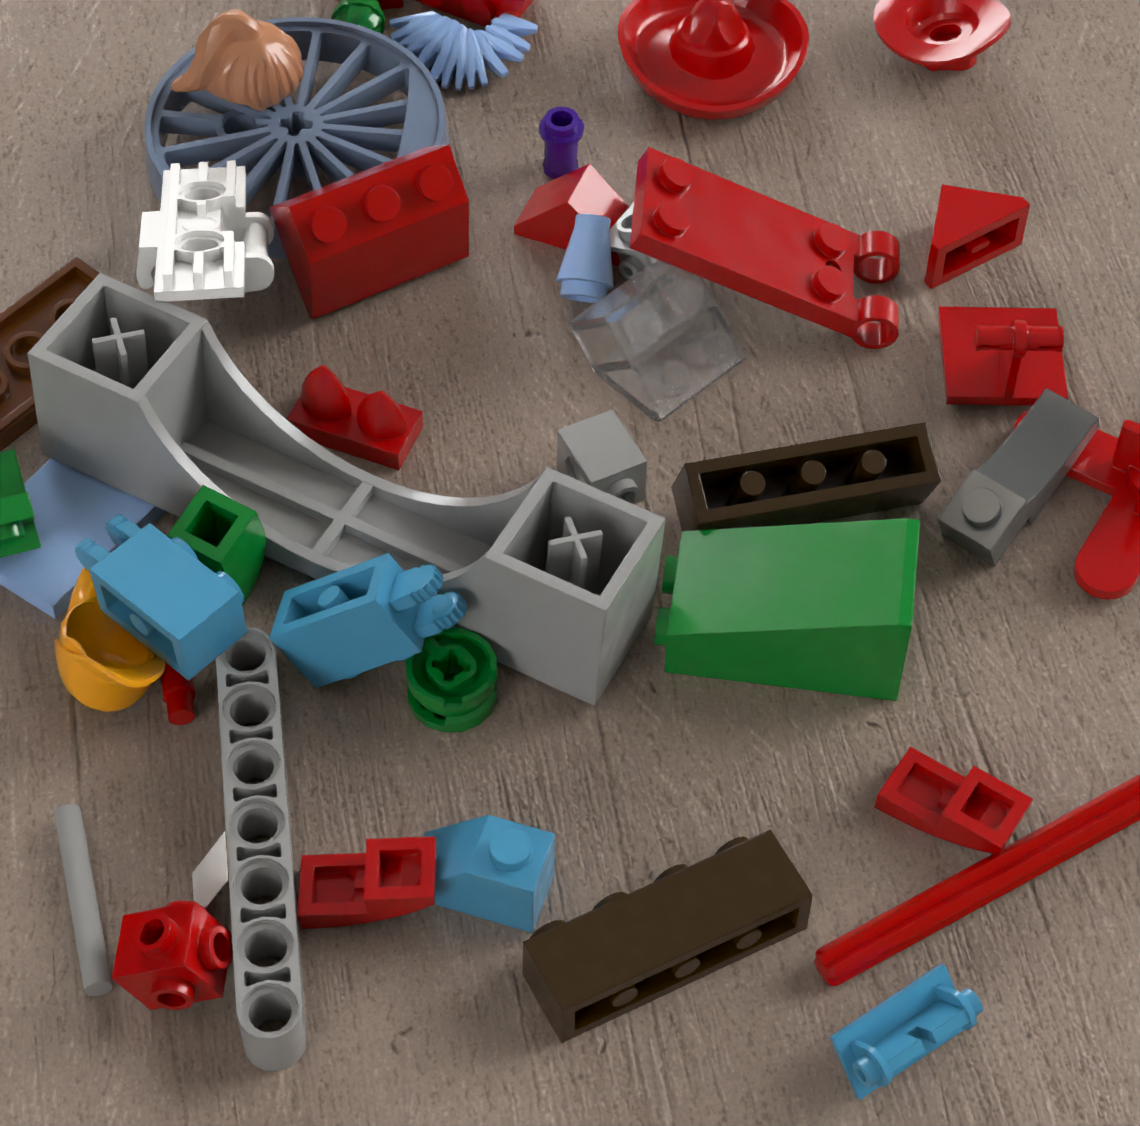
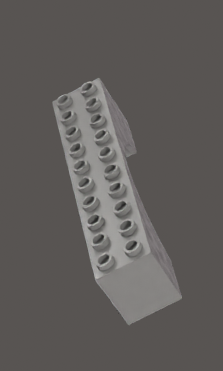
M99 273L27 353L43 455L179 517L201 486L205 485L257 511L266 535V557L315 579L387 553L393 557L404 571L415 567L420 568L423 564H434L444 576V583L441 585L442 589L438 590L437 595H444L446 592L449 593L453 590L455 593L458 592L468 604L466 606L468 610L465 612V616L461 618V622L456 623L454 627L450 628H462L477 633L489 642L496 654L497 662L593 706L596 705L652 616L666 518L549 467L536 479L521 488L504 494L474 498L449 497L420 492L374 476L329 452L276 411L235 366L217 339L207 319L166 301H155L154 296Z

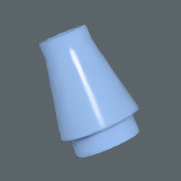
M594 214L576 215L574 229L556 278V282L561 284L560 297L587 303L606 302L608 290L614 288L609 235L610 218Z

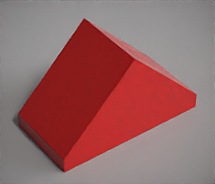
M589 163L537 187L514 225V234L566 250L574 229L577 214H594L610 218L611 229L629 206ZM611 251L612 264L619 266L621 262L617 252Z
M942 184L924 283L930 289H933L1022 245L1030 203L1019 196Z

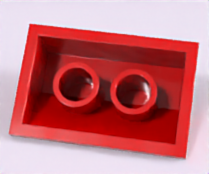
M450 145L424 147L269 207L310 319H315L469 257V199Z

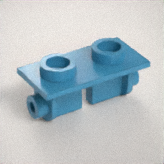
M941 963L831 1035V1042L856 1098L861 1100L878 1087L887 1086L892 1082L893 1077L963 1030H970L976 1026V1016L983 1012V1006L978 996L971 989L965 988L961 992L955 989L945 964Z

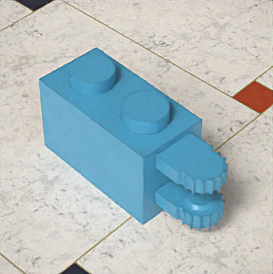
M117 514L105 524V529L118 548L110 553L101 545H98L96 541H92L91 538H85L74 547V552L80 564L91 574L100 610L187 680L194 677L247 633L242 608L244 595L238 584L225 572L218 571L215 574L202 564L184 540L179 537L170 539L151 523H148L141 529L132 521H128L122 514Z
M387 553L284 591L269 639L312 685L318 688L341 679L354 678L362 672L394 661H403L414 654L420 653L426 637L440 633L444 629L448 630L450 627H454L456 623L461 622V618L465 616V612L468 610L466 608L468 604L458 592L455 593L453 590L449 593L446 592L444 595H437L438 590L442 589L441 585L444 583V576L434 564H423L420 568L415 567L404 571L393 557Z

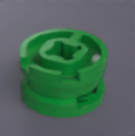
M462 628L444 629L442 632L424 639L422 651L406 659L408 705L415 718L428 728L446 733L464 732L479 726L492 714L498 700L497 657L488 641L477 633ZM420 704L425 707L426 711L421 708ZM434 713L445 717V720L434 717Z

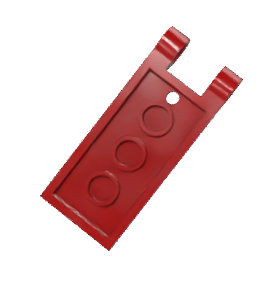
M648 147L641 156L637 165L630 249L851 337L855 343L864 348L882 349L892 345L897 340L899 335V308L893 300L879 295L866 296L859 300L853 298L854 274L860 280L871 284L886 283L898 275L900 269V244L895 236L884 231H869L862 235L856 234L837 224L827 222L651 147ZM871 256H881V257H884V258L873 259V258H869V257H871Z

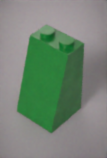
M903 518L682 531L678 557L666 555L662 593L673 595L671 608L658 607L654 645L666 647L664 672L897 701L912 629L920 520Z

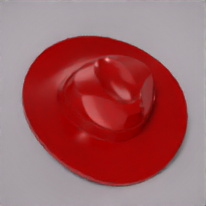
M879 0L874 9L873 22L876 33L881 41L903 59L923 65L930 71H963L973 67L976 64L977 55L988 49L1006 34L1011 26V15L1009 10L998 0Z

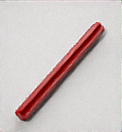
M1140 775L1129 779L1003 848L1000 855L991 854L818 948L815 952L816 958L814 960L817 971L829 986H839L1139 821Z

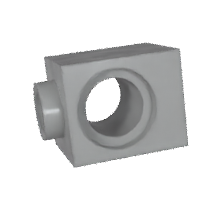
M613 409L557 430L558 472L634 505L645 500L647 460Z

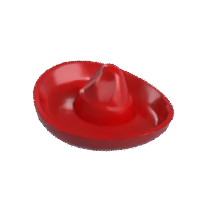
M632 0L623 10L617 29L618 41L625 64L637 84L649 96L680 114L703 120L737 118L772 103L795 80L805 61L809 45V32L806 22L797 8L787 0Z

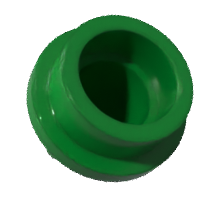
M340 0L332 12V20L356 24L381 34L384 32L385 16L377 0Z

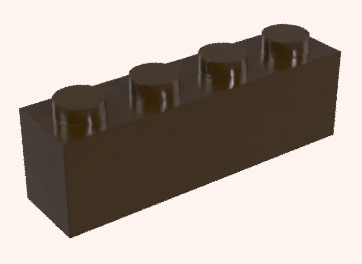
M926 422L685 463L671 488L681 530L695 531L811 524L922 504L939 485L941 477Z
M771 830L750 839L738 837L721 846L713 856L691 866L686 864L675 865L662 872L653 883L629 894L626 892L613 893L599 901L592 911L570 921L555 920L541 926L531 935L530 939L523 941V977L562 1044L807 929L813 894Z

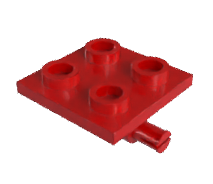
M939 306L937 316L946 404L1033 406L1045 388L1068 400L1062 354L1064 329L1063 326L1058 325L1056 308Z

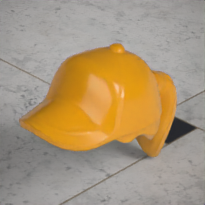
M84 567L74 586L68 613L60 624V638L54 640L59 674L67 691L83 705L103 712L123 710L136 703L146 693L151 683L162 676L165 662L100 610L91 574Z

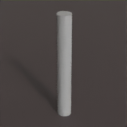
M66 804L54 811V818L83 987L86 995L101 996L110 992L113 985L82 812L78 805Z

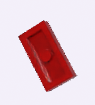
M321 365L306 376L302 384L301 395L286 420L321 446L400 470L423 428V411L396 403L393 398L382 390L367 394L345 387L326 365Z

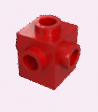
M173 901L162 908L123 915L112 979L150 1010L161 1008L183 1010L191 1007L195 1002L223 998L227 969L233 958L232 933L196 901Z

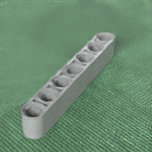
M247 627V633L216 658L236 1011L246 1057L258 1068L267 1071H279L289 1068L299 1061L306 1049L307 1032L281 689L276 649L266 632L254 627ZM249 668H250V669H254V670H250V671H242V670L249 669ZM250 723H261L253 727H244V725ZM266 779L258 784H246L249 780ZM259 836L271 837L268 841L262 843L248 842L252 838ZM264 895L276 897L275 900L266 904H254L251 902L255 898ZM268 956L282 959L279 963L270 967L254 965L261 958ZM273 1019L287 1022L286 1026L274 1032H263L257 1029L264 1022Z

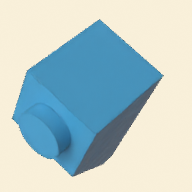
M492 815L463 821L424 833L423 837L436 836L437 841L435 905L527 932H534L554 878L555 833Z

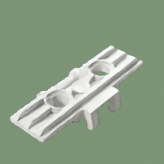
M236 160L227 161L226 167L209 168L208 162H199L198 169H181L180 163L171 164L170 170L163 171L160 211L142 212L136 269L139 286L143 289H149L154 283V272L152 269L156 266L154 283L155 301L168 302L244 297V293L263 290L273 282L274 265L268 257V245L274 237V225L272 220L263 213L246 212L245 166H236Z

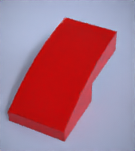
M910 746L879 791L874 807L909 826L937 838L978 851L1000 855L1030 808L1033 798L974 765L967 776L964 777Z
M436 836L366 839V853L301 855L297 913L301 929L331 928L375 922L402 916L435 905Z

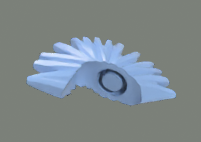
M434 11L390 20V27L398 29L391 33V39L413 53L427 69L432 67L430 73L436 83L442 80L441 88L447 89L456 78V91H461L465 81L468 83L469 90H475L477 79L482 87L488 86L485 66L499 77H506L509 72L500 59L522 62L524 59L522 53L529 52L531 44L520 37L537 33L538 25L507 13H503L499 18L491 20L492 24L486 25L485 31L480 29L474 31L471 28H466L465 25L460 24L458 21L447 16L442 17Z

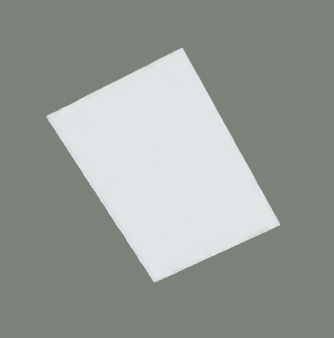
M225 832L192 873L194 901L205 909L228 881Z

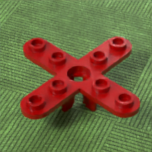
M1029 410L1025 411L1017 418L1014 424V429L1023 420V418L1026 416ZM1125 420L1123 422L1119 438L1098 429L1066 474L1070 478L1112 496L1080 549L1073 568L1074 578L1081 589L1100 599H1118L1132 591L1140 578V424L1132 420Z

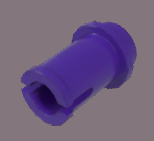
M568 107L550 109L539 123V134L541 139L544 140L543 171L552 179H557L579 168L577 159L578 142L583 137L584 124L578 117V114Z

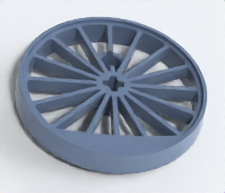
M312 17L264 20L274 24L290 35L301 51V60H306L296 105H293L291 97L287 96L280 101L281 105L278 103V105H272L264 111L253 110L247 105L230 103L211 94L207 90L195 92L172 91L171 84L173 80L181 76L192 63L195 56L196 47H194L174 63L157 84L148 103L144 126L146 170L153 191L160 202L163 171L170 170L171 164L180 163V167L199 164V162L219 160L220 162L209 167L218 168L226 167L227 161L236 160V166H245L246 173L250 172L246 176V206L278 170L281 173L274 206L288 200L293 177H306L311 192L321 188L316 173L320 168L336 182L354 175L343 163L365 171L392 160L370 150L398 152V158L424 147L450 145L444 102L440 89L429 70L413 53L391 38L366 27L339 20ZM319 61L342 64L310 101ZM361 70L377 76L340 96ZM398 89L408 97L405 100L369 106ZM192 101L222 115L182 111ZM404 123L403 130L379 128ZM169 133L212 137L165 147ZM271 216L270 219L274 225V237L268 245V257L287 259Z

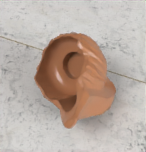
M227 10L211 20L200 34L192 63L181 76L173 80L171 89L174 92L207 90L211 94L230 103L247 105L253 110L264 111L272 105H278L281 100L290 96L298 88V84L303 78L301 51L295 40L274 24L263 20H256L241 10Z

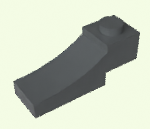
M1045 388L1023 420L997 451L978 470L973 469L939 516L938 522L942 536L995 567L1024 524L1028 523L1031 525L1087 446L1100 427L1099 417Z

